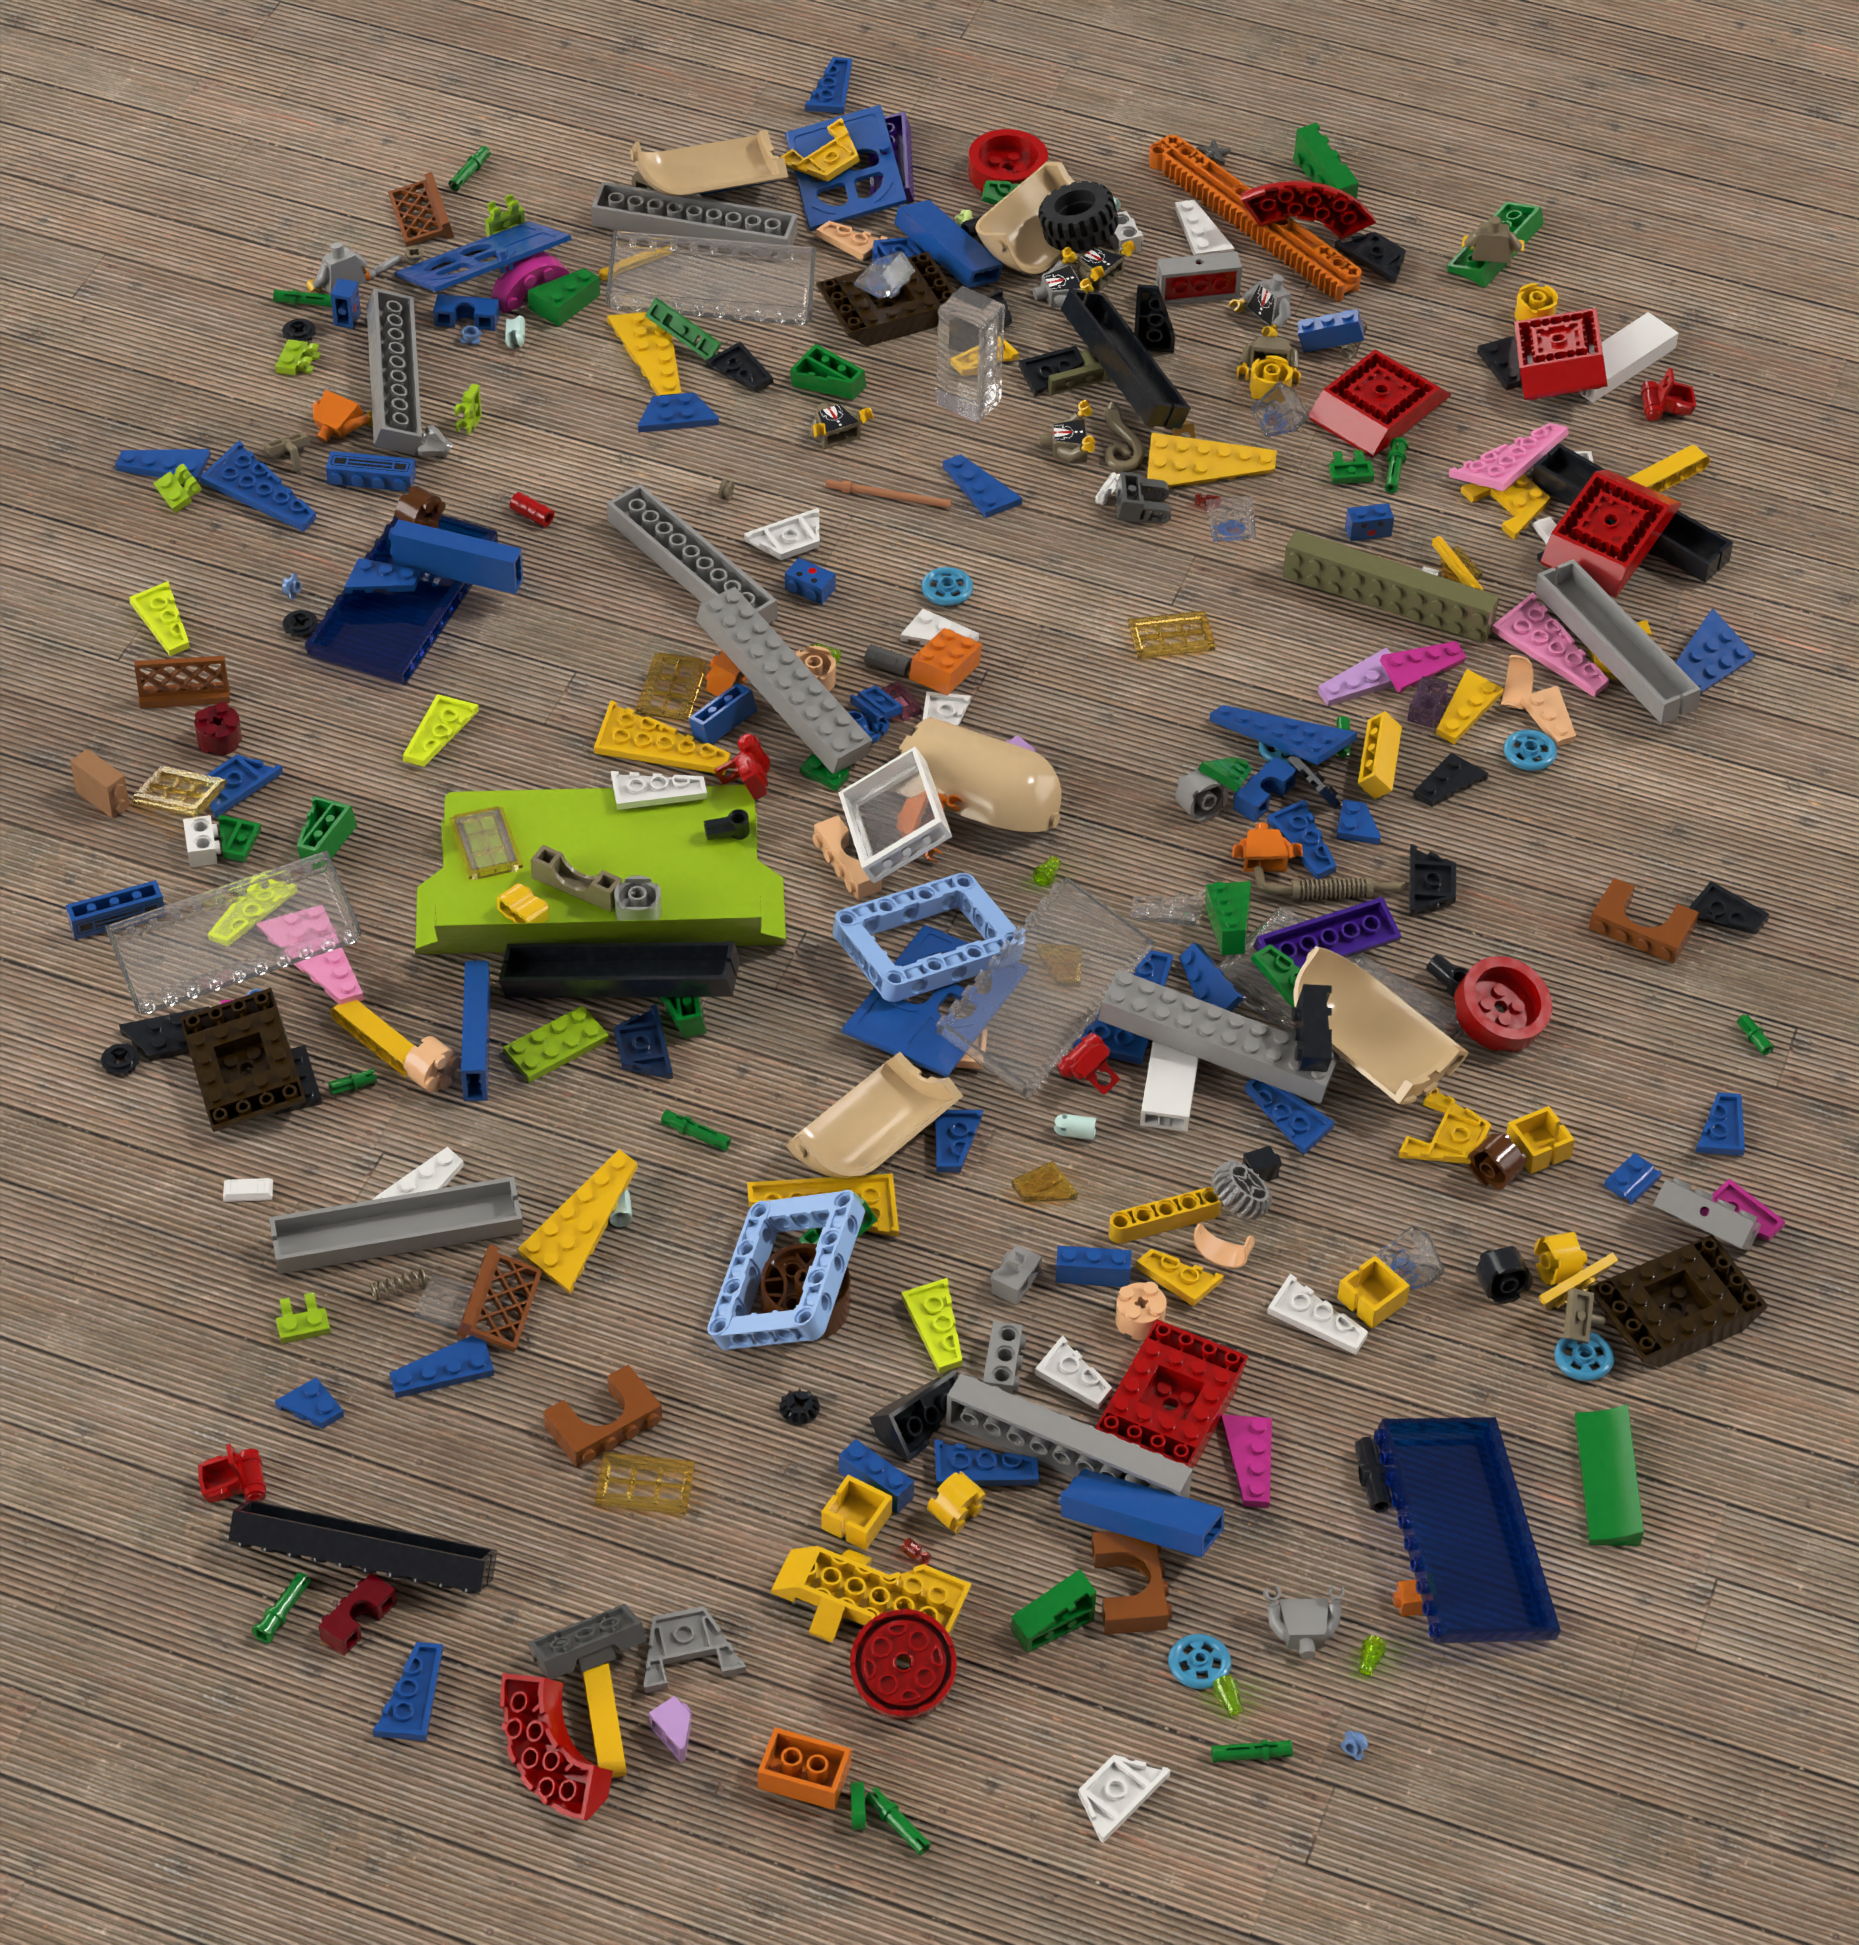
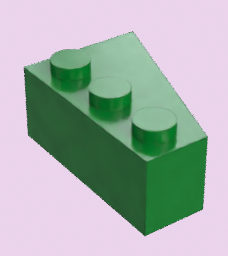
M583 268L529 289V310L555 325L561 326L600 296L599 276Z
M816 343L790 369L793 387L852 400L867 387L863 369Z
M313 796L311 800L312 807L307 813V822L302 828L297 849L303 866L322 871L357 827L351 805Z
M658 997L683 1038L707 1033L701 997Z
M1079 1569L1012 1615L1011 1631L1025 1652L1029 1653L1094 1621L1097 1592L1081 1569Z

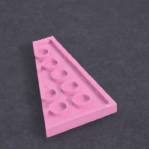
M1553 423L1546 424L1531 431V436L1514 439V444L1512 445L1503 444L1480 455V459L1472 462L1469 460L1463 463L1464 467L1458 470L1455 467L1450 469L1449 477L1474 483L1478 486H1486L1498 491H1504L1569 435L1568 427Z
M1534 593L1530 594L1492 625L1491 632L1591 696L1596 697L1608 687L1609 679L1595 663H1591L1586 658V653L1583 649H1579L1575 645V640L1557 619H1552L1548 614V609L1544 605L1541 606Z
M323 906L256 925L257 932L261 936L265 935L271 945L277 946L282 951V954L298 969L310 975L311 980L315 984L319 983L324 988L325 993L338 1004L354 1000H364L363 992Z

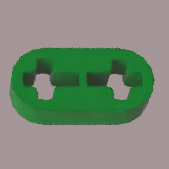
M864 1781L850 1782L852 1830H866Z

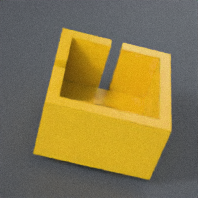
M1550 1106L1508 1122L1506 1134L1510 1136L1511 1141L1517 1146L1519 1151L1525 1154L1527 1161L1524 1163V1167L1530 1174L1549 1167L1550 1162L1554 1165L1572 1156L1575 1139L1564 1125H1560V1119Z
M1374 1255L1359 1266V1271L1355 1269L1340 1280L1337 1299L1352 1312L1357 1310L1356 1316L1373 1329L1407 1304L1410 1285Z
M847 1475L836 1490V1496L833 1495L821 1511V1529L841 1539L845 1535L847 1542L866 1551L892 1514V1496Z

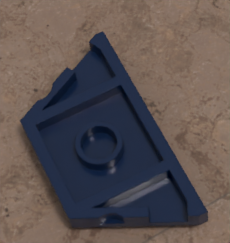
M657 1004L651 1005L650 1010L641 1016L637 1013L628 1021L614 1027L615 1040L623 1070L673 1079L672 1067Z

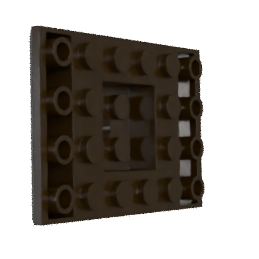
M929 252L882 264L877 270L874 269L875 267L816 283V287L848 337L867 347L939 327L941 319L953 314L962 305V301ZM882 271L890 275L891 284L886 289L878 291L868 286V278L872 274ZM881 291L884 292L883 294H881V297L877 296L878 294H880Z
M272 988L180 1017L213 1132L306 1102L305 1092ZM253 1068L251 1073L241 1074L244 1069Z
M1713 1234L1588 1287V1291L1594 1293L1595 1301L1641 1362L1658 1368L1743 1332L1768 1307L1764 1299ZM1669 1308H1676V1309H1678L1681 1313L1676 1314V1313L1670 1312L1668 1309H1669Z

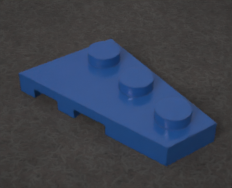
M358 558L344 587L345 594L353 593V590H365V593H373V589H385L387 592L415 591L421 578V570Z
M1717 1092L1695 1153L1744 1156L1742 1096L1736 1093Z
M946 1110L935 1119L936 1172H961L982 1120L983 1110Z

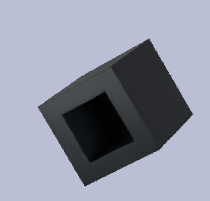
M1270 1145L1244 1153L1243 1163L1247 1168H1252L1253 1172L1259 1174L1261 1180L1267 1182L1279 1177V1169L1282 1166L1280 1156L1274 1153Z

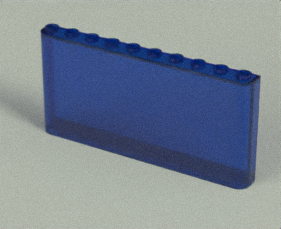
M395 514L391 523L386 525L381 537L376 539L374 547L366 554L365 559L393 565V558L390 555L391 540H389L388 536L391 527H394L397 523L396 521H398ZM441 515L438 521V529L498 543L497 531ZM421 572V578L415 591L387 592L385 589H373V593H365V590H353V593L345 594V590H343L336 597L331 609L327 610L322 622L317 624L313 635L306 640L305 650H307L309 656L406 685L473 584Z
M1496 1417L1382 1419L1378 1429L1374 1431V1442L1378 1444L1380 1450V1463L1385 1468L1386 1484L1391 1489L1392 1505L1396 1508L1398 1526L1402 1529L1404 1535V1548L1410 1556V1569L1414 1572L1417 1580L1416 1590L1418 1594H1421L1423 1602L1422 1611L1423 1615L1427 1616L1430 1638L1436 1644L1556 1640L1561 1629Z

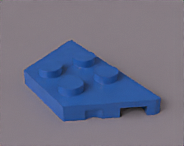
M910 237L874 240L872 246V267L926 253V251Z
M694 392L653 396L638 423V431L650 432L719 425V417Z
M236 754L203 776L202 782L213 816L217 818L283 774L282 767L277 764L275 767L266 766L261 760L249 759L246 756Z

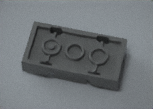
M623 1604L529 1641L528 1645L533 1661L538 1662L540 1670L548 1679L553 1680L556 1677L574 1671L577 1659L581 1672L616 1659L613 1644L624 1651L646 1642L647 1639L642 1622L626 1604Z

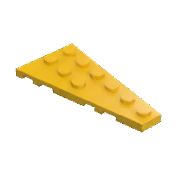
M647 312L607 315V323L614 328L616 336L620 337L628 354L635 364L639 365L641 373L644 377H647L656 395L681 394L672 335L645 316Z
M1152 433L1147 479L1163 480L1168 483L1169 489H1171L1172 486H1191L1217 482L1218 479L1224 478L1230 480L1244 475L1250 477L1274 473L1277 450Z
M610 700L594 746L595 754L715 773L714 770L729 762L731 759L730 753L709 743L702 744L695 741V737L689 734L684 736L677 733V729L648 716L641 717L635 714V710L630 708L623 709L617 706V702Z
M620 1149L617 1150L517 1249L518 1253L536 1268L543 1270L542 1272L571 1294L575 1288L574 1284L578 1276H581L585 1269L584 1265L589 1255L593 1254L608 1225L611 1213L615 1212L623 1191H626L638 1168L637 1162Z
M893 1174L862 1175L853 1178L826 1177L747 1182L749 1208L759 1201L851 1190L866 1201L878 1219L867 1231L899 1237Z

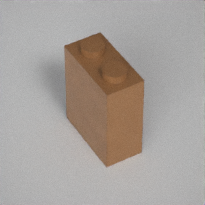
M86 749L70 761L75 790L79 795L112 819L130 807L125 776L89 749Z

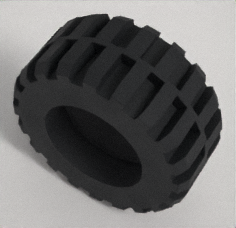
M1082 181L1081 183L1072 182L1070 185L1060 186V189L1053 190L1050 195L1044 198L1038 211L1045 240L1050 246L1059 251L1064 250L1066 247H1070L1074 252H1081V250L1085 249L1086 251L1091 250L1094 246L1098 247L1102 245L1103 241L1106 242L1110 239L1119 223L1111 191L1104 185H1099L1093 181L1091 183L1088 181Z

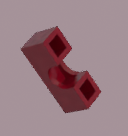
M373 1573L360 1580L355 1589L347 1597H343L330 1614L325 1615L318 1625L320 1639L345 1656L362 1639L360 1624L354 1619L360 1615L368 1614L380 1621L397 1604L395 1588Z

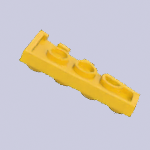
M1466 669L1437 727L1436 735L1455 745L1503 695L1504 688Z

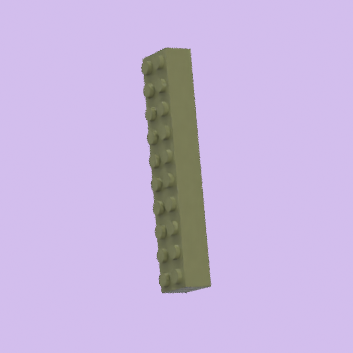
M1295 530L1286 545L1283 569L1284 578L1482 643H1486L1491 634L1492 625L1496 619L1498 595Z

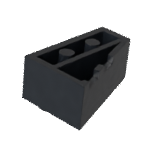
M1303 984L1297 1005L1292 1007L1291 1019L1295 1021L1296 1025L1293 1029V1041H1297L1294 1059L1298 1061L1299 1071L1327 1072L1332 1060V1029H1329L1328 1016L1332 1015V1007H1327L1329 996L1332 993V986Z

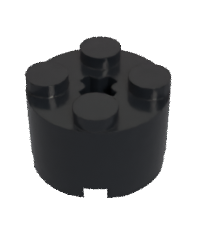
M1515 1246L1500 1248L1494 1251L1487 1250L1480 1255V1262L1476 1267V1276L1487 1297L1493 1299L1495 1303L1506 1304L1516 1301L1520 1298L1519 1294L1522 1291L1526 1290L1527 1292L1531 1288L1533 1276Z

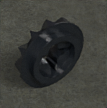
M306 319L291 320L282 329L283 337L287 340L306 342V340H312L313 336L316 335L315 325Z
M306 610L293 611L283 620L285 633L291 634L292 638L297 635L301 639L303 635L310 636L311 632H316L318 626L316 615Z
M129 1044L112 1045L101 1056L102 1068H105L107 1074L114 1073L116 1077L119 1073H124L127 1076L128 1071H135L136 1065L140 1064L139 1053L135 1047ZM116 1059H119V1060L125 1059V1062H124V1063H123V1062H118V1063H117V1062H116Z
M799 1388L795 1392L789 1390L786 1396H782L779 1410L786 1421L802 1425L813 1421L818 1416L820 1404L817 1396H813L810 1390L804 1392ZM795 1401L799 1402V1404H804V1410L799 1406L795 1407Z

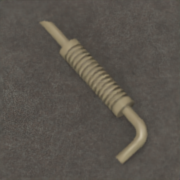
M1261 866L1254 868L1256 885L1261 892L1268 895H1291L1292 900H1300V898L1301 900H1309V897L1311 900L1314 898L1316 900L1318 897L1319 899H1323V897L1324 899H1327V897L1329 899H1332V897L1333 899H1341V896L1343 899L1346 897L1350 898V896L1351 898H1355V896L1356 898H1359V896L1360 898H1364V896L1365 898H1373L1374 892L1403 891L1408 885V882L1373 883L1372 877H1365L1364 879L1361 877L1360 880L1359 878H1355V880L1354 878H1346V880L1345 878H1337V881L1335 878L1332 880L1329 878L1328 881L1327 879H1323V881L1322 879H1319V881L1317 879H1314V881L1313 879H1305V882L1303 879L1300 881L1297 879L1291 880V885L1275 886L1266 883Z

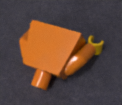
M325 390L322 398L313 403V420L320 429L316 437L320 441L327 443L332 435L342 439L360 427L366 425L373 427L372 411H368L364 415L365 413L358 403Z

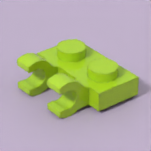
M513 194L505 196L508 210L501 212L500 206L496 207L495 201L487 203V209L490 217L485 218L487 236L525 222L524 209L519 205L518 200L514 201Z
M288 339L275 365L276 373L296 375L300 371L311 374L314 366L311 365L312 360H318L321 355L320 352H317L319 344L310 343L308 345V342Z
M473 383L468 391L464 392L462 397L463 403H459L454 407L456 417L459 413L464 412V419L458 420L455 424L456 432H459L461 428H466L467 435L476 428L482 417L480 385Z
M184 464L176 468L174 475L170 471L153 483L174 513L192 502L190 497L202 490Z
M314 1292L304 1294L307 1312L293 1314L290 1298L279 1299L282 1317L276 1318V1324L281 1344L330 1334L325 1308L317 1309Z

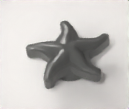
M1215 140L1211 141L1209 147H1196L1198 151L1216 164L1222 165L1225 164V159L1222 156L1229 154L1231 151L1230 148H1219Z

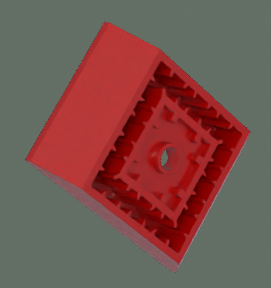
M1597 308L1514 322L1524 400H1536L1542 397L1608 387Z
M1375 349L1322 390L1307 419L1358 450H1363V453L1373 458L1389 446L1393 438L1400 437L1447 400L1451 393Z
M1607 469L1596 471L1552 531L1540 563L1549 568L1554 567L1557 571L1558 565L1574 559L1608 595L1616 598L1681 506V502ZM1610 519L1616 521L1613 525L1606 524L1605 522Z
M1156 1319L1095 1429L1107 1434H1113L1128 1443H1135L1145 1450L1159 1453L1167 1459L1193 1468L1197 1465L1220 1423L1221 1414L1224 1415L1237 1391L1248 1355ZM1173 1404L1177 1408L1174 1410H1167L1164 1408V1405Z

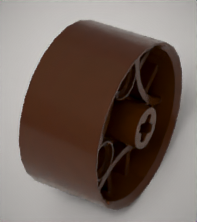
M793 1244L780 1249L766 1261L761 1273L762 1314L771 1313L773 1310H778V1312L794 1310L796 1305H799L809 1267L812 1266L817 1253L815 1251L817 1244ZM848 1266L824 1334L814 1341L831 1336L847 1320L850 1311L851 1285Z

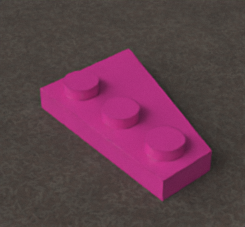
M1730 1178L1712 1194L1713 1201L1717 1202L1720 1199L1736 1206L1735 1212L1739 1213L1740 1210L1757 1216L1756 1222L1762 1224L1756 1236L1758 1238L1769 1241L1785 1226V1221Z

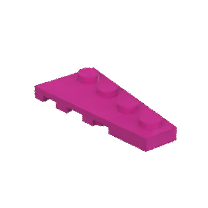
M1454 641L1384 654L1381 656L1380 662L1398 693H1401L1407 687H1414L1426 678L1429 680L1441 671L1446 672L1463 664L1466 655L1458 642Z
M1221 1414V1423L1225 1430V1438L1230 1449L1231 1461L1235 1468L1243 1506L1269 1508L1272 1418Z

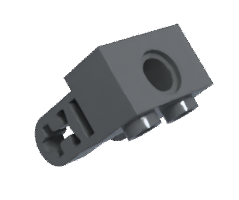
M1120 472L1115 489L1118 520L1156 524L1169 522L1171 519L1170 506L1166 503L1152 502L1163 501L1168 498V483L1163 480L1142 478V474Z

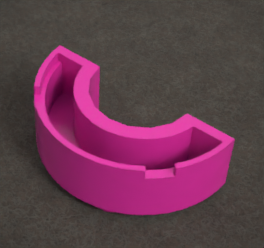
M547 252L536 253L513 262V270L509 271L508 266L505 268V274L501 279L497 278L494 284L492 299H499V309L503 313L509 312L522 306V300L529 289L538 284L547 283L570 274V272L557 257L551 256Z

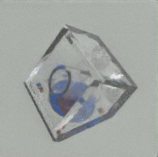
M900 251L875 259L858 277L854 285L880 299L888 296L892 298L900 292L901 286L910 281V276L915 270L904 253Z
M1281 381L1250 408L1266 437L1295 432L1310 418L1296 391Z
M1253 496L1206 500L1207 520L1213 542L1256 539Z
M1413 1226L1375 1253L1383 1263L1410 1285L1409 1290L1427 1287L1445 1273L1430 1235Z

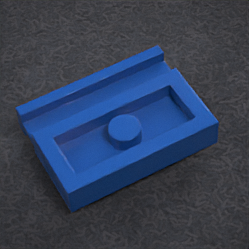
M876 685L858 692L857 696L850 695V703L876 723L879 722V719H890L903 712V705Z
M1634 1153L1605 1180L1604 1186L1622 1199L1626 1198L1629 1200V1204L1633 1205L1661 1178L1662 1171H1657L1651 1163Z

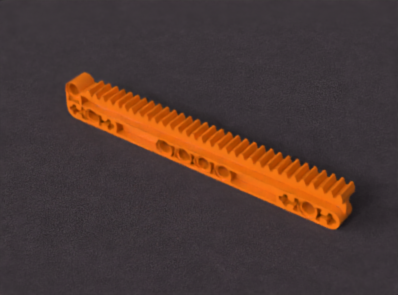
M1168 135L1150 146L1149 166L1156 170L1162 169L1164 171L1163 176H1169V180H1174V184L1180 183V188H1185V192L1191 191V196L1196 195V200H1201L1202 204L1207 203V208L1212 207V212L1218 211V216L1223 215V220L1229 219V224H1234V228L1240 227V232H1245V236H1251L1250 240H1256L1257 245L1262 244V248H1267L1268 253L1273 252L1274 257L1279 256L1278 260H1284V265L1290 264L1289 268H1295V273L1301 272V277H1306V281H1312L1313 286L1318 285L1317 289H1323L1324 294L1329 293V298L1335 297L1334 301L1339 302L1343 300L1344 293H1354L1360 289L1361 269L1291 217H1285V220L1274 221L1259 227L1241 201V193L1251 188L1181 137Z

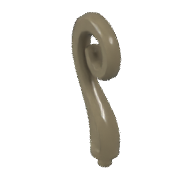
M1110 402L1109 406L1105 408L1106 423L1115 434L1132 447L1134 454L1129 460H1117L1113 456L1115 453H1121L1127 459L1130 456V449L1124 444L1116 443L1107 447L1104 458L1107 465L1116 471H1132L1142 463L1145 455L1144 447L1139 437L1122 421L1121 408L1117 406L1116 402Z

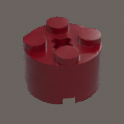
M220 702L217 705L206 707L195 713L194 724L197 744L204 753L213 752L215 756H223L234 752L239 747V742L242 741L240 718L238 713L229 707L227 703Z

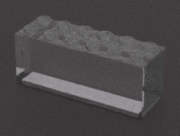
M962 286L938 309L936 404L979 423L1001 400L1005 305Z

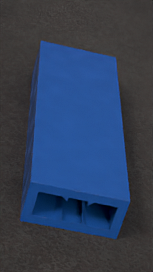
M926 200L898 207L894 224L923 250L929 252L939 264L964 286L971 288L999 281L1003 263L933 202Z
M399 519L389 531L388 538L391 540L390 555L393 558V565L417 569L423 573L511 594H516L523 582L521 548Z
M465 961L461 1056L464 1101H488L491 1014L489 961Z
M1083 1469L1077 1477H1074L1071 1484L1066 1490L1061 1492L1059 1497L1061 1517L1201 1558L1224 1530V1508L1088 1469Z

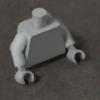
M1333 1585L1330 1587L1329 1595L1332 1598V1603H1329V1598L1279 1599L1281 1590L1278 1586H1275L1276 1595L1272 1598L1268 1594V1587L1265 1588L1263 1596L1269 1601L1267 1610L1270 1628L1281 1640L1285 1641L1288 1649H1299L1302 1659L1314 1658L1316 1656L1315 1649L1323 1648L1325 1640L1332 1638L1340 1624L1342 1605L1339 1602L1345 1594L1343 1586L1341 1589L1342 1594L1338 1597L1332 1594Z

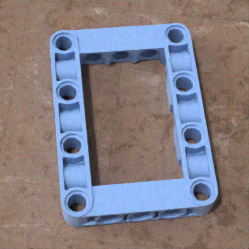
M958 873L842 909L835 914L832 931L833 937L869 979L882 998L890 1002L910 998L1017 963L1021 960L1025 943L1024 936L983 890L975 878L968 873ZM959 908L985 940H978L956 947V950L944 954L938 953L917 960L916 963L902 967L901 965H894L887 956L888 953L880 948L875 941L876 938L871 935Z
M851 1190L759 1201L750 1208L707 1327L709 1335L721 1350L727 1351L738 1348L814 1341L824 1334L865 1214L864 1207ZM823 1227L815 1250L817 1252L812 1266L809 1267L802 1288L803 1294L799 1305H796L794 1310L780 1312L773 1310L771 1313L757 1314L755 1312L749 1315L761 1282L762 1269L769 1259L777 1233Z

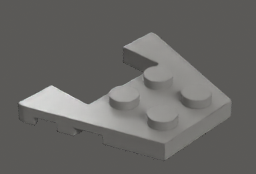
M705 1606L653 1616L643 1684L644 1693L668 1689L663 1665L714 1654L717 1655L722 1677L746 1673L745 1663L736 1655L731 1643L727 1642L721 1629Z

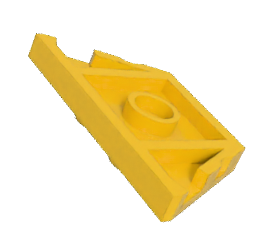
M1612 1252L1539 1296L1541 1303L1547 1311L1554 1307L1557 1309L1562 1308L1567 1304L1568 1289L1588 1291V1287L1593 1285L1597 1278L1618 1262V1259Z

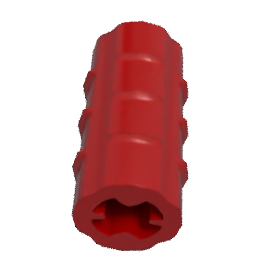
M517 492L510 500V509L534 521L535 524L547 527L554 519V510L530 498L528 495Z

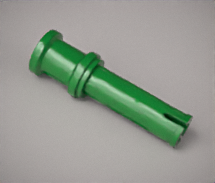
M1395 437L1390 441L1391 451L1387 457L1389 469L1385 484V490L1389 493L1398 491L1401 467L1406 462L1407 456L1405 451H1407L1409 443L1402 437Z
M298 1572L275 1605L267 1608L260 1623L253 1626L252 1633L258 1640L264 1643H271L277 1629L284 1626L286 1615L311 1583V1579L307 1578L305 1573Z

